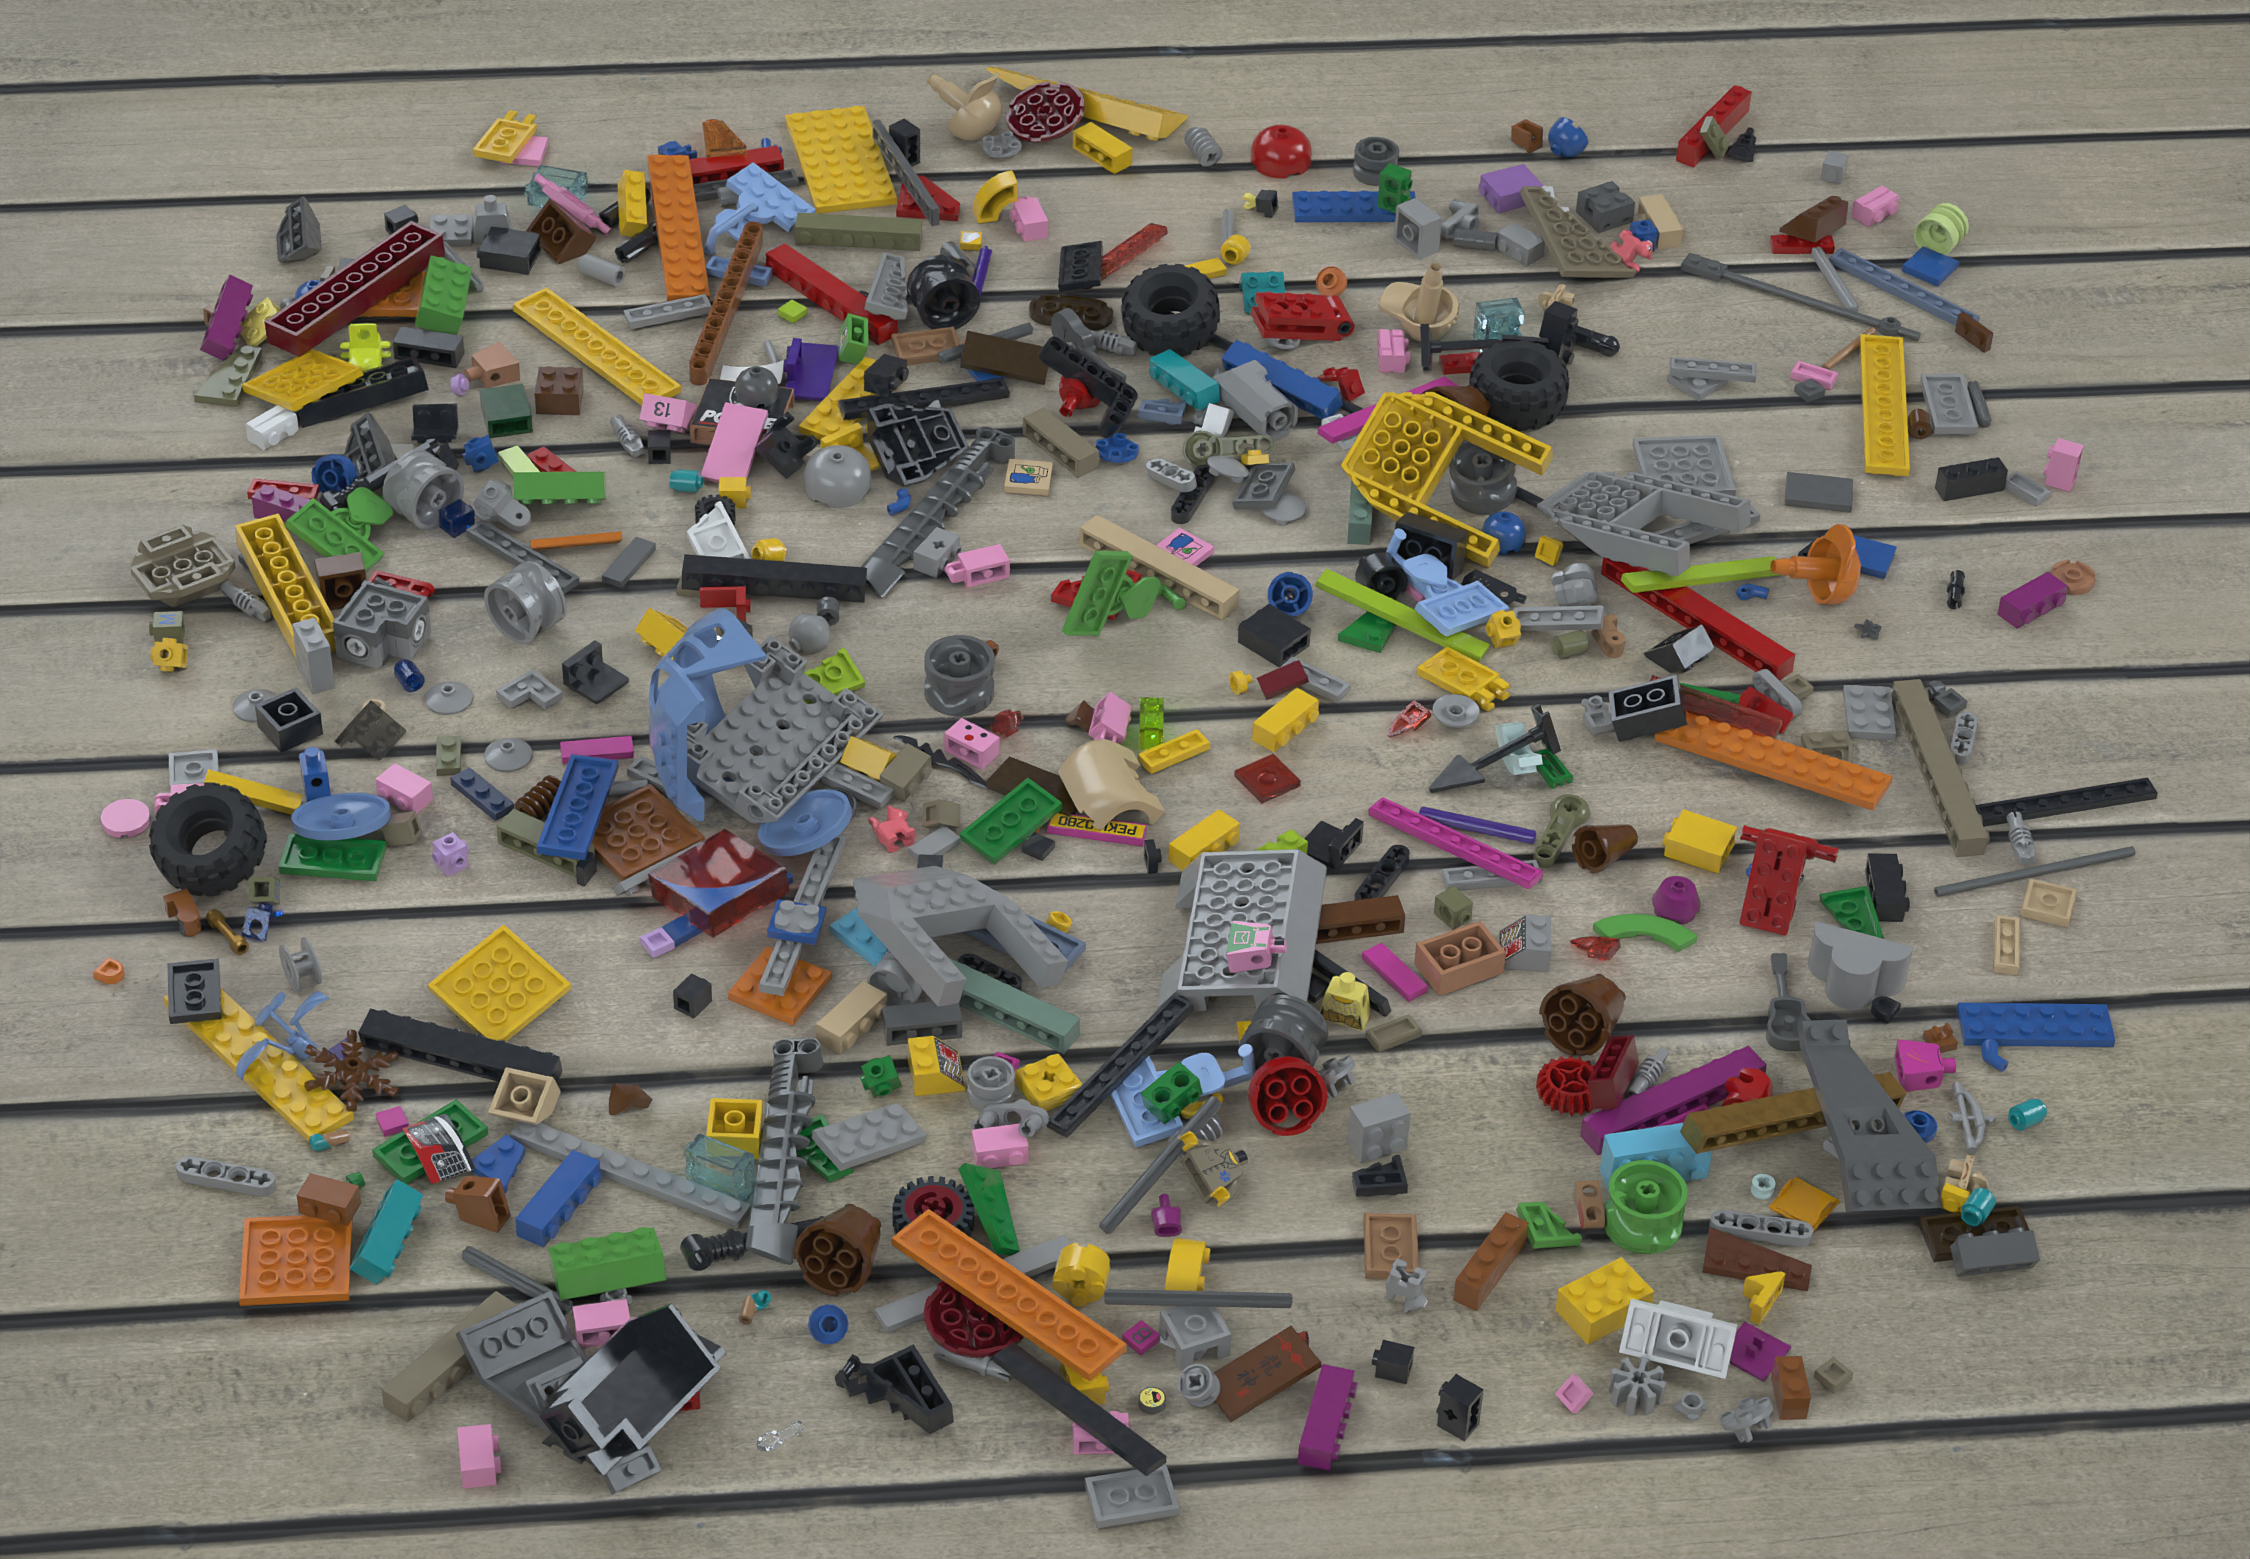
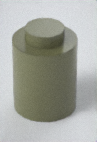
M1577 630L1555 636L1551 643V649L1554 655L1562 659L1587 652L1588 640L1583 630Z

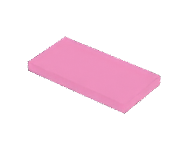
M725 402L701 472L704 481L719 483V477H746L747 480L756 453L754 448L760 441L768 417V410Z

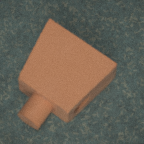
M500 341L474 353L471 357L472 367L464 370L468 382L479 379L488 388L520 380L519 362Z

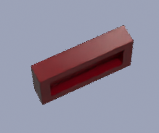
M1300 660L1257 677L1266 700L1309 682Z

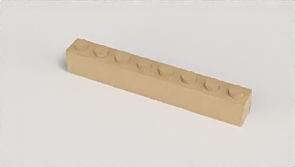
M1096 514L1080 527V546L1092 552L1128 551L1133 557L1127 570L1140 573L1141 578H1158L1161 584L1168 586L1177 595L1184 598L1186 602L1218 619H1225L1239 607L1240 589Z

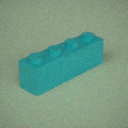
M1171 349L1149 358V374L1151 378L1198 411L1207 408L1209 403L1215 404L1220 402L1218 382Z
M398 1179L391 1184L383 1195L349 1268L350 1270L376 1285L384 1277L387 1279L390 1277L396 1266L393 1261L400 1256L405 1247L402 1241L403 1239L406 1240L413 1230L414 1226L411 1225L412 1219L415 1220L422 1210V1206L419 1205L423 1198L422 1193Z

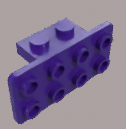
M793 338L791 346H787V359H784L783 372H787L785 388L794 389V399L823 401L828 396L839 353L838 346L802 343V338Z

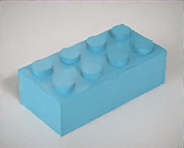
M1684 1123L1606 1134L1603 1142L1600 1173L1608 1190L1610 1177L1617 1168L1632 1161L1651 1160L1673 1168L1682 1176L1684 1181L1708 1178L1712 1151L1696 1154L1680 1133Z

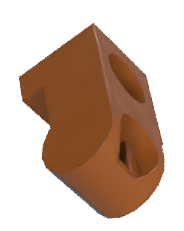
M186 888L163 896L165 911L169 918L176 916L180 933L185 936L197 935L202 929L199 920L200 914L188 889Z

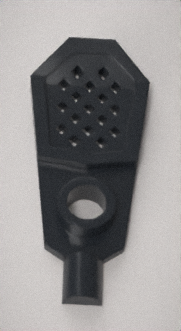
M1747 128L1746 133L1740 134L1729 150L1727 157L1753 162L1756 143L1753 128Z
M1477 569L1465 575L1461 583L1462 586L1479 581L1505 604H1510L1514 601L1525 604L1527 596L1517 593L1515 587ZM1502 592L1508 593L1506 597H1502L1500 594Z

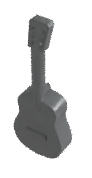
M1065 308L1054 314L1051 322V330L1054 337H1058L1064 342H1073L1076 350L1126 382V374L1109 367L1094 353L1096 350L1094 335L1083 325L1073 310Z
M1772 953L1770 960L1773 975L1776 976L1779 997L1773 998L1770 1001L1766 1040L1771 1047L1777 1050L1801 1051L1797 1022L1811 1020L1805 1013L1804 1001L1788 996L1785 976L1787 973V954Z

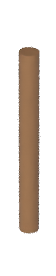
M1870 327L1863 334L1875 335L1876 329ZM1860 336L1821 367L1831 370L1860 347Z

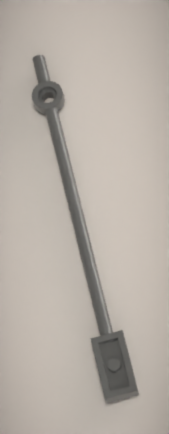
M1689 253L1681 263L1680 270L1716 282H1720L1722 278L1753 287L1877 327L1884 336L1895 337L1902 335L1919 341L1921 336L1920 332L1902 327L1901 323L1894 317H1886L1881 320L1727 271L1728 265L1717 260L1701 257L1698 254Z

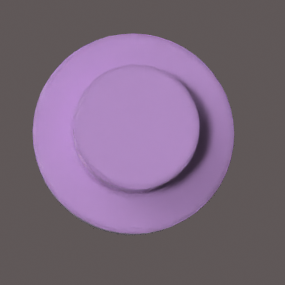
M457 374L451 378V390L459 396L465 395L469 389L468 379L463 374Z

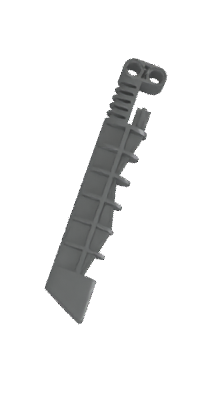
M991 427L979 428L976 432V439L971 443L970 447L963 452L962 456L954 462L902 522L862 564L861 567L867 568L866 584L879 598H883L906 573L899 566L909 559L914 560V551L935 528L938 527L943 530L946 528L942 523L944 516L956 517L959 511L955 505L959 502H970L972 500L971 494L984 487L986 484L985 480L994 471V468L990 467L988 461L992 459L999 463L1008 464L1009 459H1015V439L1013 436Z
M814 1038L782 1039L775 1042L772 1046L774 1056L773 1070L771 1073L770 1090L745 1245L746 1249L755 1254L787 1265L793 1263V1250L798 1226L787 1224L786 1221L791 1211L798 1210L801 1207L800 1203L795 1202L801 1188L804 1186L799 1169L804 1168L807 1164L805 1159L797 1157L796 1151L808 1147L810 1143L807 1137L799 1134L801 1130L812 1125L813 1119L808 1114L815 1105L816 1100L813 1096L814 1080H809L808 1076H803V1080H799L798 1091H796L798 1074L816 1072L824 1064L820 1042Z

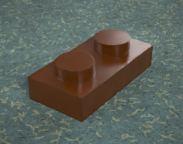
M1965 312L1958 314L1955 332L1982 352L1989 351L1994 333Z

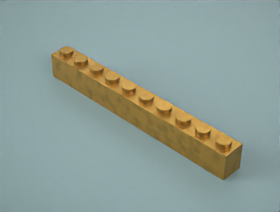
M1890 1072L1873 1074L1896 1106L1900 1108L1907 1092ZM1813 1087L1780 1095L1776 1094L1771 1097L1753 1099L1747 1102L1734 1103L1723 1107H1714L1699 1112H1691L1686 1116L1680 1133L1694 1152L1699 1154L1825 1127L1827 1123Z

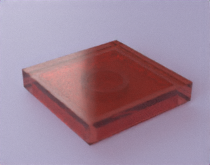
M1275 754L1268 755L1234 771V777L1261 804L1301 787V780Z

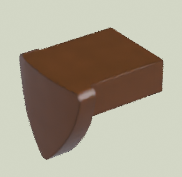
M1083 700L1070 712L1064 721L1069 725L1077 724L1089 733L1095 709Z
M614 1083L609 1096V1114L620 1115L631 1107L648 1108L653 1099L638 1085Z

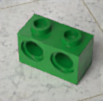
M1389 163L1380 172L1377 207L1396 214L1397 205L1411 200L1410 189L1413 184L1411 170Z
M1177 1062L1141 1092L1144 1107L1165 1125L1171 1119L1176 1118L1190 1103L1196 1102L1203 1092L1200 1079L1182 1063Z

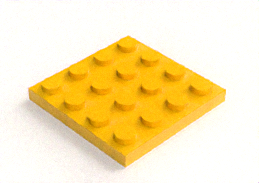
M311 349L301 357L297 356L243 383L242 388L245 393L291 411H298L304 405L320 400L327 393L336 392L339 387L355 382L357 378L363 376V371L357 365Z
M504 924L428 984V990L477 1034L483 1035L485 1038L504 1040L506 1042L572 989L571 983Z

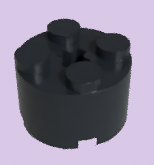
M1389 552L1374 553L1369 556H1363L1359 560V566L1355 574L1357 583L1393 600H1397V596L1401 592L1404 593L1407 588L1408 577Z

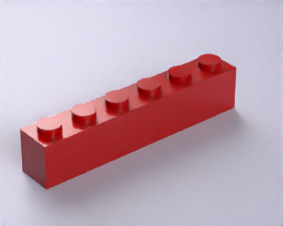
M1733 85L1678 141L1676 161L1694 168L1711 151L1700 134L1705 118L1713 116L1726 135L1749 112L1752 91Z
M778 146L689 159L693 184L729 179L751 163H755L767 173L784 170V159Z

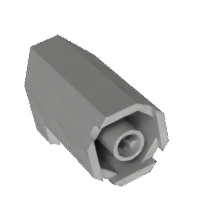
M1256 360L1212 377L1219 384L1220 400L1231 410L1235 411L1258 434L1269 435L1274 441H1277L1289 434L1287 429L1290 425L1293 427L1296 425L1298 407L1273 387L1270 380L1266 381L1265 375H1267V371Z

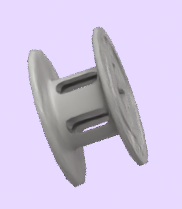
M306 937L301 938L302 951L291 955L284 945L279 946V955L284 973L295 992L300 991L299 978L311 975L317 984L322 983V973L317 956Z

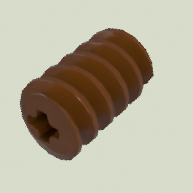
M552 775L544 777L542 781L538 782L536 786L532 787L530 791L517 800L515 809L538 820H542L544 815L550 812L561 781Z

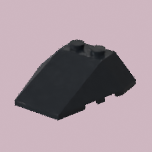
M883 404L867 409V432L870 446L885 478L902 487L923 482L969 447L952 409L925 407L922 409L913 408L911 405L897 407L894 404Z

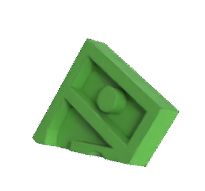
M1544 1202L1518 1203L1516 1212L1520 1219L1529 1222L1527 1236L1533 1249L1580 1245L1581 1235L1579 1233L1573 1235L1564 1227L1566 1222L1558 1215H1555Z

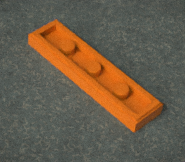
M622 531L530 540V546L533 550L618 543L622 541Z

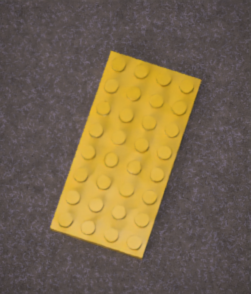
M865 106L833 108L832 110L823 111L814 110L812 112L785 115V122L817 214L897 205V196L880 148L872 138V126Z

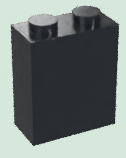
M491 227L488 234L484 235L482 245L477 249V259H479L480 268L529 275L541 252L540 234Z
M1268 604L1239 624L1238 643L1280 668L1291 657L1297 656L1310 646L1311 628L1273 605Z

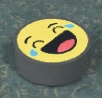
M1157 1387L1144 1388L1139 1393V1408L1148 1414L1160 1413L1166 1405L1165 1393Z

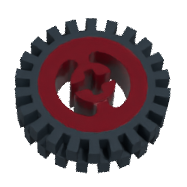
M928 1176V1182L924 1183L922 1177L917 1178V1185L912 1181L908 1182L907 1189L902 1187L899 1190V1195L896 1194L894 1197L892 1224L895 1235L918 1218V1212L922 1210L923 1214L930 1209L970 1237L971 1231L973 1232L975 1207L968 1191L964 1192L965 1187L962 1184L956 1187V1181L950 1179L948 1184H945V1177L939 1176V1182H934V1176ZM945 1212L950 1214L947 1219H945Z

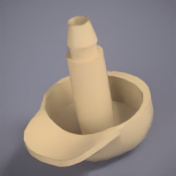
M997 72L991 78L977 83L969 94L952 81L947 82L945 78L936 74H932L929 77L927 83L935 92L940 94L939 98L957 111L948 124V131L951 132L953 137L956 136L967 141H980L983 137L990 134L997 125L1002 114L1001 101L993 90L999 76Z
M1438 263L1430 264L1425 276L1422 278L1421 285L1406 282L1391 283L1385 289L1378 305L1381 311L1399 319L1400 326L1404 332L1418 342H1421L1420 324H1429L1432 340H1439L1449 333L1451 327L1459 319L1458 314L1460 313V305L1456 296L1449 289L1442 287V267Z

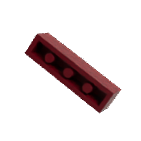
M1634 1035L1610 1036L1588 1079L1593 1109L1609 1111L1618 1108L1639 1064Z

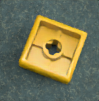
M1059 1054L1050 1055L1045 1059L1027 1064L1025 1067L1015 1070V1084L1031 1105L1041 1107L1045 1111L1063 1105L1083 1085Z

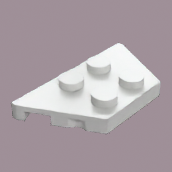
M721 501L717 502L715 508L709 514H704L700 521L687 531V537L696 555L751 559Z

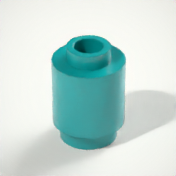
M677 469L676 471H671L670 488L678 492L698 493V490L703 488V475H700V472L696 470Z
M2040 1099L2026 1100L2011 1107L2008 1112L2009 1123L2019 1131L2042 1122L2047 1116V1108Z
M1975 1188L1961 1208V1218L1965 1223L1971 1226H1978L1986 1220L1996 1205V1199L1991 1191L1984 1188Z

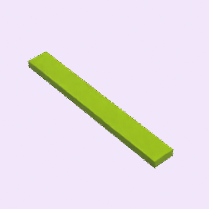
M1769 556L1692 565L1678 576H1670L1665 572L1652 570L1622 574L1621 581L1632 593L1778 576L1779 574L1771 572V561L1776 560V558Z
M1327 568L1316 581L1315 587L1443 647L1448 646L1478 663L1489 649L1490 644L1462 631L1446 637L1415 609Z

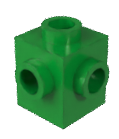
M890 1055L871 1059L867 1064L861 1066L864 1075L860 1076L865 1091L870 1089L873 1097L886 1096L893 1090L902 1087Z

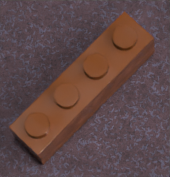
M1507 1212L1503 1214L1456 1278L1453 1301L1475 1311L1480 1308L1526 1245L1529 1222Z

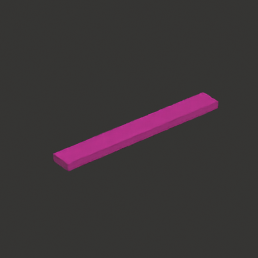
M1444 376L1407 392L1421 394L1435 386L1458 385ZM1377 404L1318 427L1317 434L1331 444L1358 434Z
M1384 797L1369 808V816L1526 889H1531L1543 878L1542 870Z

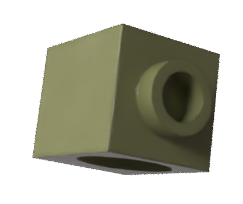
M1455 886L1435 896L1434 914L1452 930L1467 924L1471 920L1473 902Z

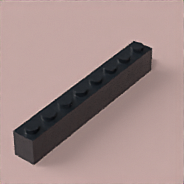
M684 554L682 589L699 590L701 587H746V594L808 599L832 597L838 601L865 603L866 567Z
M370 1008L358 1032L360 1041L363 1043L362 1047L384 1053L395 1050L400 1057L497 1082L501 1081L506 1067L553 1077L556 1083L563 1071L560 1056H556L554 1053H544L533 1050L528 1046H517L509 1044L504 1040L485 1038L483 1035L462 1032L457 1028L438 1026L433 1022L418 1021L410 1016L391 1014L386 1010Z

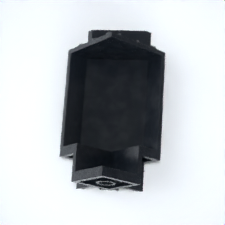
M672 1303L629 1319L546 1400L549 1406L539 1417L551 1431V1434L542 1444L548 1447L554 1444L564 1449L563 1455L580 1464L586 1461L594 1467L596 1473L605 1476L624 1455L639 1451L721 1368L717 1362L726 1352L721 1346L698 1335L683 1319L682 1313Z

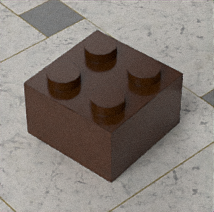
M539 367L534 393L536 414L580 415L584 391L583 368Z
M361 552L314 559L318 589L330 611L343 609L366 580Z

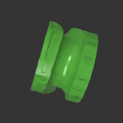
M1651 1160L1632 1161L1617 1168L1609 1180L1608 1190L1611 1197L1606 1202L1604 1212V1228L1609 1238L1621 1248L1639 1254L1660 1253L1672 1247L1681 1236L1688 1196L1687 1185L1682 1176L1668 1165Z

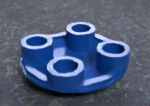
M1115 433L1113 437L1096 441L1095 447L1099 450V457L1105 461L1113 463L1129 462L1139 454V445L1126 439V435L1123 433Z

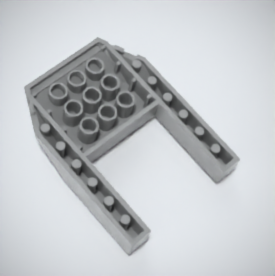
M1585 472L1537 504V509L1598 555L1609 558L1611 561H1621L1629 563L1631 566H1641L1652 571L1665 572L1670 576H1678L1690 568V542L1641 530V528L1660 515L1664 514L1671 516L1673 519L1688 520L1693 524L1709 525L1711 528L1725 529L1730 533H1739L1751 524L1750 500L1635 472H1628L1627 476H1615V472Z
M938 866L854 878L855 898L859 905L857 910L858 916L938 1007L959 1003L967 979L935 944L931 937L986 928L1039 988L1059 985L1061 983L1068 960L1013 900L974 878Z

